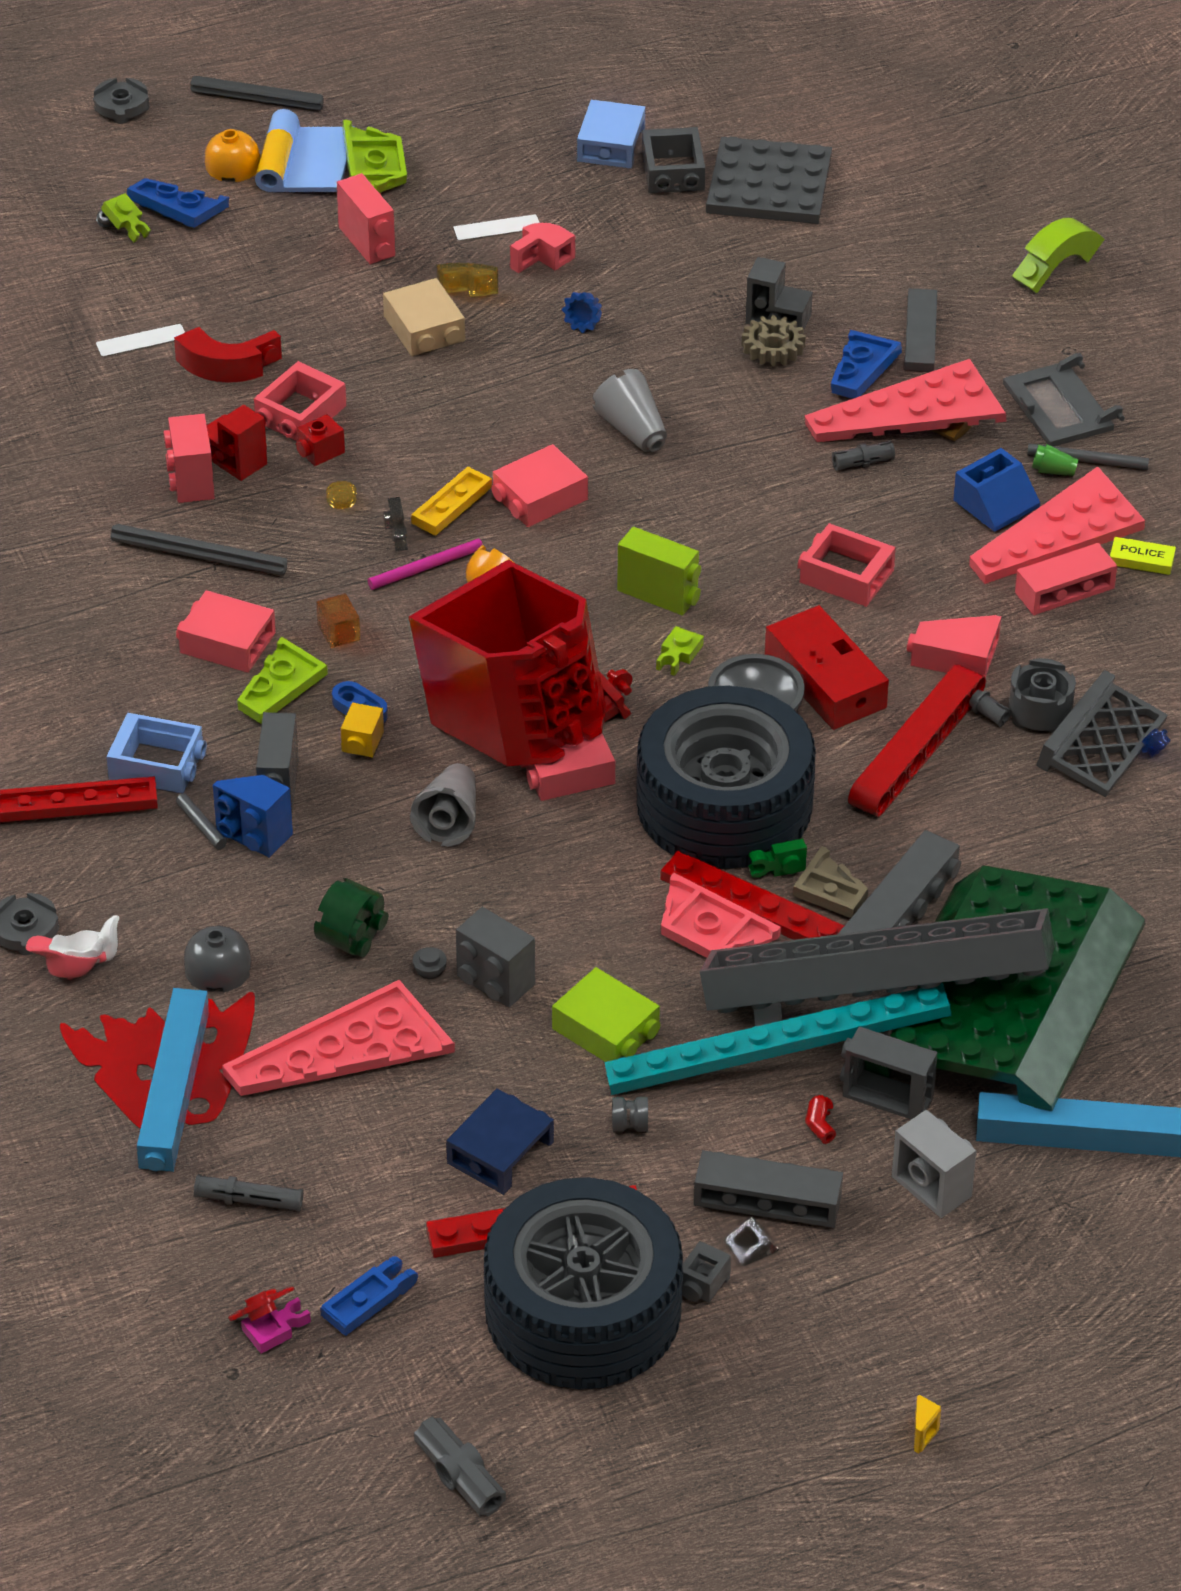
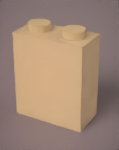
M437 278L383 293L384 317L411 356L465 341V317Z

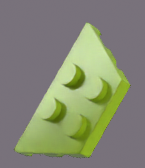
M343 120L342 130L349 177L362 173L379 193L405 184L407 181V170L401 136L383 133L369 126L364 131L352 127V121Z

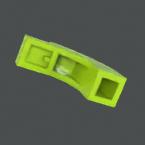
M1074 218L1058 219L1039 231L1026 245L1025 249L1029 253L1012 277L1033 292L1038 293L1060 262L1071 255H1076L1088 263L1105 239Z

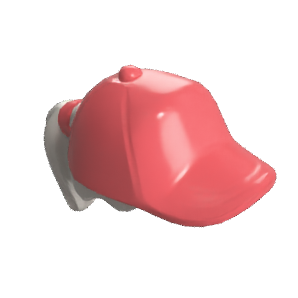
M116 915L109 918L104 923L100 932L85 930L70 936L58 934L53 939L44 936H33L27 941L26 950L44 956L47 969L53 976L67 978L68 980L84 976L96 963L110 961L115 956L118 946L117 924L119 916Z

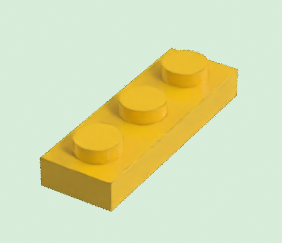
M467 466L411 514V524L436 536L491 489L492 478Z

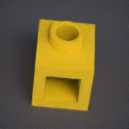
M352 702L341 726L342 752L373 758L384 733L383 708Z

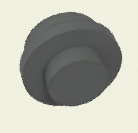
M422 948L413 956V967L423 978L433 979L440 976L447 965L445 953L438 948Z

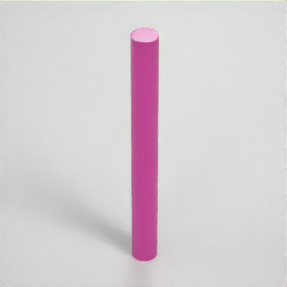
M478 538L368 578V585L371 590L383 587L473 554L483 543Z

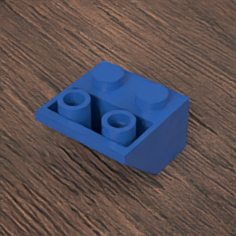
M1002 448L956 472L953 500L994 532L1040 507L1039 498L1022 463Z
M265 775L220 780L213 784L216 829L222 836L231 838L247 846L250 850L257 851L270 858L293 835L289 787Z

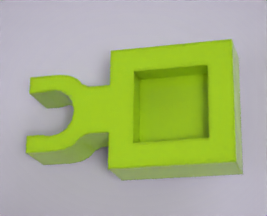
M126 193L103 203L101 210L118 230L123 227L126 228L128 236L133 243L137 242L140 236L139 232L144 238L148 237L151 229L146 223L140 221L143 213Z
M675 626L661 645V655L656 660V670L660 671L664 665H671V675L675 676L679 671V663L690 664L700 651L704 643V636Z

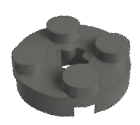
M117 78L108 79L100 83L94 90L93 102L95 111L104 117L112 118L115 123H126L130 118L149 109L147 87L136 79L126 78V82H117Z
M27 893V898L16 899V895H12L0 901V945L3 947L18 950L22 955H31L34 953L26 950L27 941L31 937L44 936L53 939L58 932L59 921L56 908L48 898L35 893ZM27 920H31L28 924L18 923V921L25 922Z

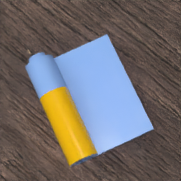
M288 109L275 111L270 121L255 175L256 185L266 192H337V181L343 180L347 166L342 127H300L299 119L294 112Z

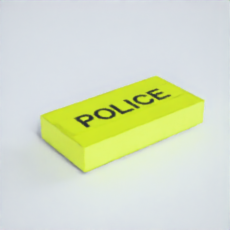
M1114 537L1110 557L1119 567L1170 575L1176 547Z

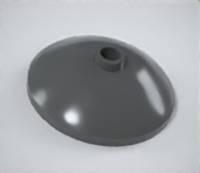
M745 654L730 658L715 668L708 682V686L730 685L752 688L773 695L790 705L795 711L800 707L804 698V681L800 673L788 662L765 654Z

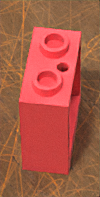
M297 361L254 398V410L265 418L266 427L298 441L297 427L326 414L333 418L346 407V387L344 382ZM295 392L315 401L301 414L281 405Z
M829 523L822 533L816 534L808 551H803L798 560L800 583L867 607L894 571L896 547ZM829 551H833L866 563L868 566L859 575L822 560Z

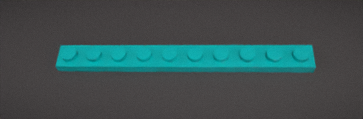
M941 983L934 988H919L604 1063L611 1095L845 1041L847 1038H853L859 1026L879 1033L952 1015L944 985Z

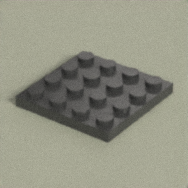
M721 137L706 203V213L819 224L832 157V147L795 144L793 142H773L763 139L752 140L738 137Z

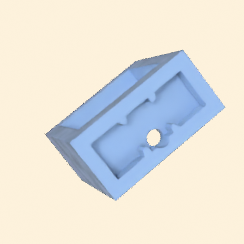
M127 713L106 756L109 780L155 776L156 789L183 794L188 782H193L195 778L198 760H203L206 753L207 742L202 737V726ZM139 743L184 752L178 766L133 758Z

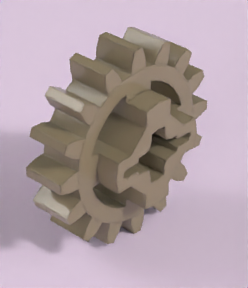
M772 315L771 319L767 320L764 316H761L760 322L751 320L750 326L744 327L741 346L743 347L744 354H750V360L758 358L761 365L766 361L770 362L771 366H775L776 362L787 365L788 359L795 362L797 361V355H803L806 335H804L803 327L797 328L796 321L788 323L787 317L777 320L776 315Z

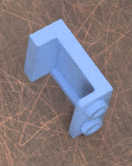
M591 100L577 138V162L632 169L634 164V148L639 133L645 129V106Z

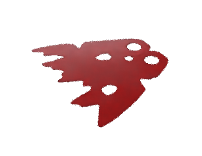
M248 992L223 1012L218 1009L212 999L208 998L209 1016L206 1028H216L217 1036L215 1041L210 1044L202 1043L190 1101L195 1098H203L209 1102L210 1106L208 1111L203 1114H193L187 1110L185 1123L188 1125L208 1123L215 1120L226 1103L231 1090V1084L223 1073L220 1072V1069H222V1065L244 1054L255 1012V995L253 992ZM151 1007L147 1009L146 1016L138 1018L135 1024L130 1023L124 1018L115 1019L110 1015H100L107 1041L93 1037L83 1027L75 1031L66 1023H60L61 1034L76 1059L86 1066H102L95 1074V1082L129 1120L141 1129L152 1079L140 1080L137 1075L138 1065L144 1064L151 1067L154 1071L165 1021Z

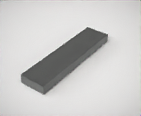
M908 288L904 370L934 371L937 290Z

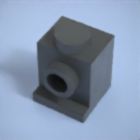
M699 1241L683 1263L682 1295L692 1302L702 1299L709 1303L723 1283H727L730 1279L731 1255Z

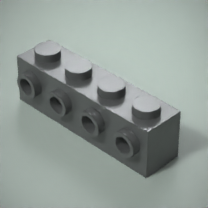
M702 1150L694 1182V1206L835 1228L842 1196L843 1172Z

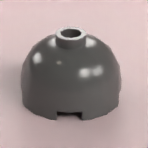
M209 926L199 930L188 941L184 951L185 976L192 986L203 991H207L208 987L214 989L223 988V992H229L240 987L249 978V970L252 965L248 943L239 932L226 926Z

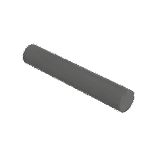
M180 794L176 799V803L216 849L224 848L227 840L186 794Z

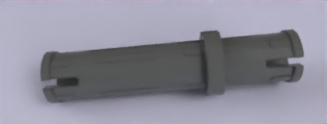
M198 1174L194 1184V1197L225 1200V1204L228 1205L239 1202L300 1212L303 1203V1189L238 1181L237 1177L234 1176L223 1179Z

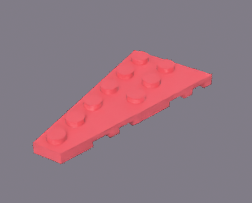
M967 359L805 415V424L816 442L853 439L859 433L872 432L873 436L884 435L886 430L900 429L901 433L945 429L951 423L967 422L968 426L979 425V420L995 419L996 423L1006 422V413L972 361Z

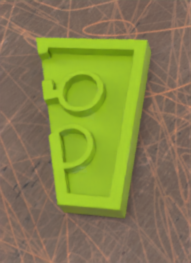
M281 636L272 655L269 654L265 659L261 672L258 675H254L238 698V710L262 724L263 712L276 713L328 675L327 665Z

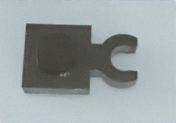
M400 497L388 498V511H383L385 530H391L395 551L408 550L406 541L407 531L404 524Z

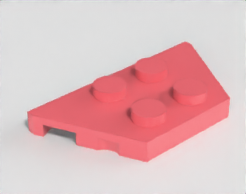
M676 873L671 875L669 893L665 903V913H663L661 923V935L706 958L711 950L765 944L780 937V926Z

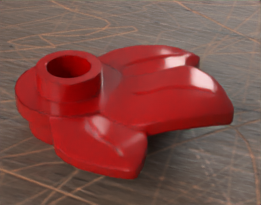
M290 1286L278 1292L276 1289L262 1291L246 1299V1307L231 1314L228 1319L229 1321H234L247 1314L252 1322L276 1310L277 1307L274 1300L290 1293L295 1288Z

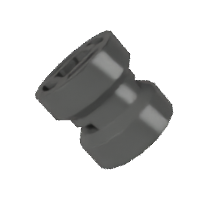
M612 1097L613 1132H624L626 1129L648 1132V1097H636L633 1101H626L623 1097ZM627 1109H630V1120H627Z

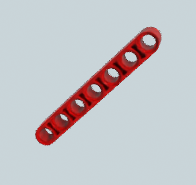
M955 664L854 782L848 796L849 805L880 817L972 708L969 706V701L977 690L984 691L986 677Z

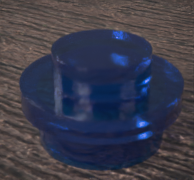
M1157 728L1152 730L1142 740L1145 746L1141 751L1144 754L1148 752L1152 758L1156 756L1172 741L1167 736L1169 732L1166 729H1163L1161 732Z

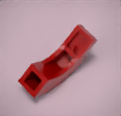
M200 327L174 337L176 361L188 372L210 381L243 382L263 376L264 366L282 359L281 336L275 330L237 344L218 342L209 337Z

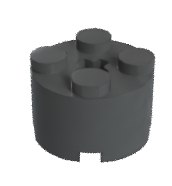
M1038 658L1029 660V665L1021 668L1020 664L1014 669L1011 676L1009 708L1011 709L1012 722L1015 726L1048 731L1050 733H1053L1071 712L1074 704L1076 679L1073 673L1070 675L1065 671V665L1055 660Z

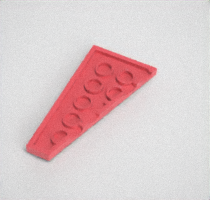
M1097 466L972 554L969 566L981 581L986 584L1016 574L1017 569L1096 543L1101 545L1114 540V537L1121 538L1142 531L1145 527V520Z
M397 980L222 1065L223 1075L238 1094L244 1096L454 1053L455 1043L404 984Z

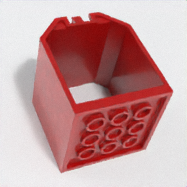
M506 560L409 616L429 717L433 726L506 766L553 763L565 756L564 749L560 747L565 744L577 746L584 741L583 737L591 740L602 733L606 705L587 601L584 597L510 560Z

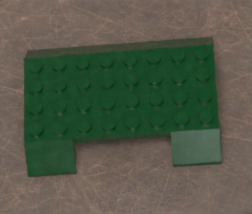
M982 865L954 885L935 922L1048 908L1055 944L1049 968L1035 976H1025L1022 972L1010 974L1009 977L1001 980H990L989 977L975 978V981L968 984H955L954 981L941 982L945 988L952 1016L879 1033L938 1052L937 1069L1016 1084L1020 1103L1053 1111L1146 924L1145 918L1111 888ZM865 1060L864 1070L888 1078L893 1069Z

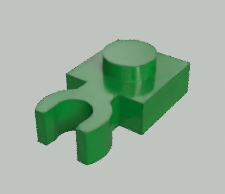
M804 839L772 844L770 852L762 850L750 852L749 858L752 864L748 865L751 876L757 878L772 871L773 876L777 877L804 871L806 869L807 846Z

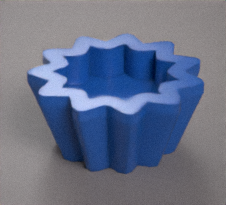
M573 292L570 298L564 299L566 306L561 309L566 314L564 321L571 323L572 330L578 328L581 333H584L587 329L594 330L596 323L600 321L602 315L600 310L602 305L598 303L599 299L597 297L594 298L591 293Z

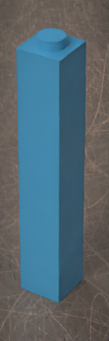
M173 988L137 1142L138 1167L140 1169L174 1172L209 1016L207 991Z
M980 1092L976 1141L1181 1157V1108L1058 1098L1053 1111L1020 1103L1018 1095Z

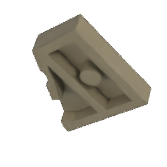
M821 846L793 886V896L852 918L868 898V888L859 879L853 877L850 870L843 863L837 865L830 858V851L826 847Z

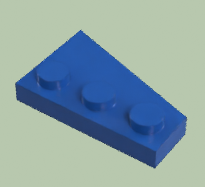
M147 178L127 188L129 198L140 206L148 207L165 217H170L183 223L185 226L193 228L229 207V197L219 195L218 199L205 197L204 191L195 189L193 192L178 191L177 185Z
M850 330L848 344L843 349L842 361L838 363L831 381L832 393L853 399L860 397L902 353L901 342Z

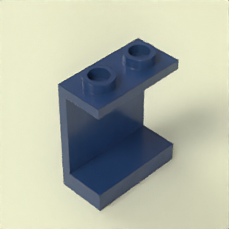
M496 1088L446 1140L447 1164L505 1195L512 1187V1167L538 1140L549 1147L554 1143V1119L545 1112L536 1110L521 1102L516 1096L508 1095Z

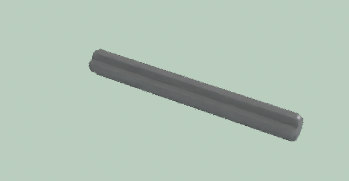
M193 76L190 83L192 92L317 111L322 109L324 98L321 94L202 76Z

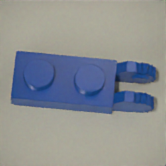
M392 1256L378 1267H372L320 1307L321 1316L346 1336L396 1299L399 1294L403 1295L417 1283L418 1273L410 1268L391 1280L403 1267L402 1260Z

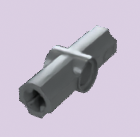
M432 1416L423 1421L419 1429L414 1432V1440L434 1462L437 1474L443 1484L450 1490L456 1488L479 1516L486 1515L488 1517L498 1511L501 1504L506 1500V1492L485 1469L483 1459L475 1446L469 1442L463 1444L441 1417L434 1418Z

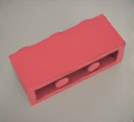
M1096 543L1017 569L1015 593L1032 615H1036L1115 589L1117 564L1102 546Z

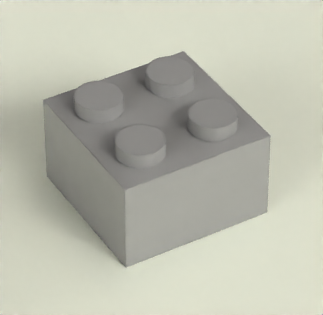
M927 1109L895 1131L892 1178L940 1218H943L972 1197L976 1150L968 1140L959 1137L942 1119L936 1118Z

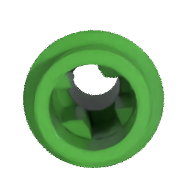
M1048 444L1046 446L1038 445L1032 468L1037 469L1038 473L1074 476L1079 459L1073 458Z

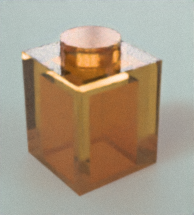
M346 593L316 601L317 624L330 648L360 640L359 615Z

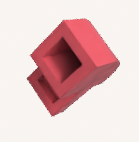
M534 223L523 227L522 238L510 245V268L517 273L522 272L537 261L542 262L553 270H557L575 258V235L563 227L552 223Z

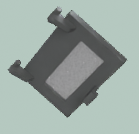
M1075 353L1054 365L1003 378V385L1045 442L1050 446H1058L1113 431L1114 424L1111 420L1118 418L1120 421H1123L1125 419L1122 414L1123 408L1120 405H1115L1104 411L1073 371L1072 367L1079 366L1080 369L1085 367V364L1082 362L1083 356L1081 353Z

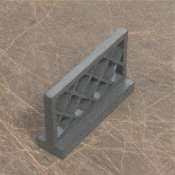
M1106 670L1101 673L1045 742L1036 766L1046 772L1053 766L1104 797L1113 789L1161 728L1168 714L1113 683L1115 675ZM1114 696L1124 702L1126 707L1113 708L1110 699ZM1137 715H1147L1154 719L1155 722L1140 724ZM1130 716L1133 725L1119 726L1116 717ZM1095 718H1109L1111 726H1097ZM1136 733L1139 742L1125 743L1122 734ZM1115 735L1118 744L1104 745L1101 736ZM1093 736L1096 745L1082 746L1080 737ZM1121 752L1124 761L1110 762L1107 753ZM1100 754L1103 763L1089 764L1086 755ZM1078 755L1081 764L1072 765L1063 760L1065 756ZM1106 771L1109 780L1105 784L1094 778L1092 772Z

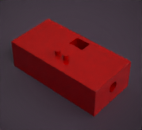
M820 605L766 626L765 655L774 656L788 662L800 673L804 681V699L832 730L887 708L889 680Z

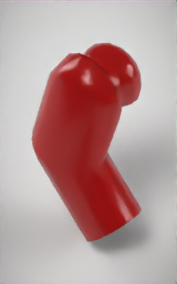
M817 1095L809 1101L805 1123L823 1144H828L836 1137V1131L825 1120L826 1116L830 1114L828 1109H833V1102L829 1097Z

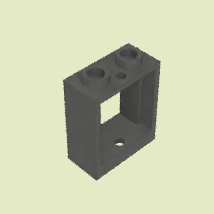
M698 127L642 130V157L649 193L705 190V163ZM694 158V164L655 166L654 159Z
M859 1026L853 1038H847L842 1048L841 1057L845 1059L840 1073V1081L844 1082L843 1097L912 1120L926 1109L928 1110L934 1098L938 1052ZM865 1060L911 1075V1085L864 1070Z

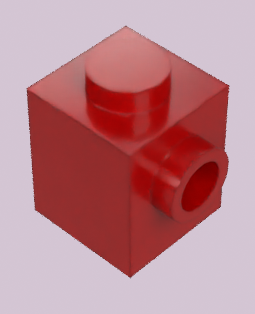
M328 414L297 427L298 441L296 442V448L298 453L303 458H307L314 466L345 453L344 429Z

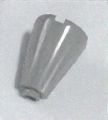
M637 369L623 370L626 375L619 378L615 374L612 375L594 393L595 405L592 404L594 410L642 451L655 452L665 444L667 432L645 376Z
M459 763L448 766L415 797L411 807L410 821L415 831L424 840L430 843L431 840L442 842L441 846L448 847L460 844L470 836L476 821V778L474 772L468 766Z

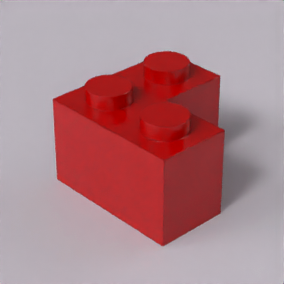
M243 404L228 415L224 414L208 424L207 431L212 462L240 481L266 466L268 463L265 418L260 413L253 411Z

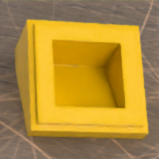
M921 1395L917 1396L915 1411L914 1451L918 1454L924 1450L939 1431L941 1406Z

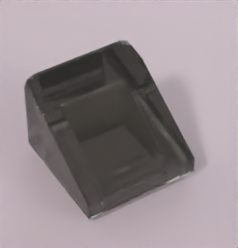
M750 1217L724 1239L743 1266L770 1256L780 1250L765 1228L753 1217Z

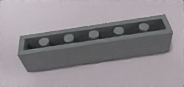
M924 830L838 934L909 926L917 918L921 919L933 898L937 899L941 895L945 883L950 878L953 879L957 876L961 867V860H959L960 845Z

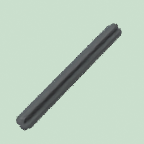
M121 524L113 525L111 529V540L276 575H283L287 570V559Z

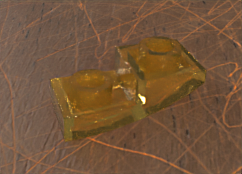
M476 263L436 264L437 279L447 293L468 290L470 297L498 294L497 267Z

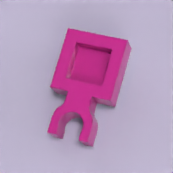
M297 1297L289 1301L285 1308L280 1311L274 1310L252 1322L249 1317L241 1320V1327L245 1335L262 1354L292 1338V1327L298 1328L310 1323V1312L307 1309L300 1314H295V1312L301 1310V1303Z

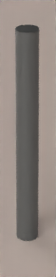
M1029 443L1027 455L1035 456L1039 444ZM1052 446L1073 458L1079 459L1078 462L1148 470L1149 458Z

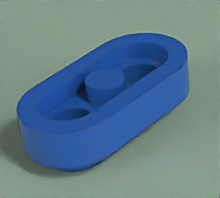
M352 681L341 682L333 688L332 703L338 711L347 715L352 702L383 708L384 723L386 722L388 708L386 701Z

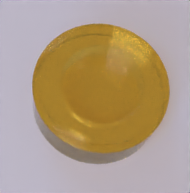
M348 481L331 483L326 489L327 503L337 509H346L353 506L357 501L356 487Z

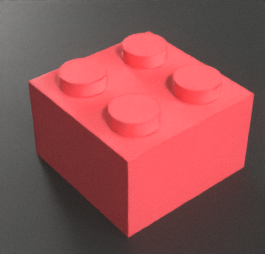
M205 414L168 417L169 430H164L165 448H171L165 454L167 472L173 471V473H169L170 491L177 492L178 503L215 499L212 457Z

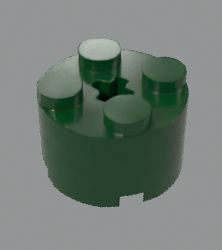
M343 878L344 882L337 880L324 895L318 911L323 912L321 923L315 921L314 934L318 940L351 955L365 957L371 948L372 939L377 930L382 931L386 926L389 914L384 911L385 902L381 893L348 878Z

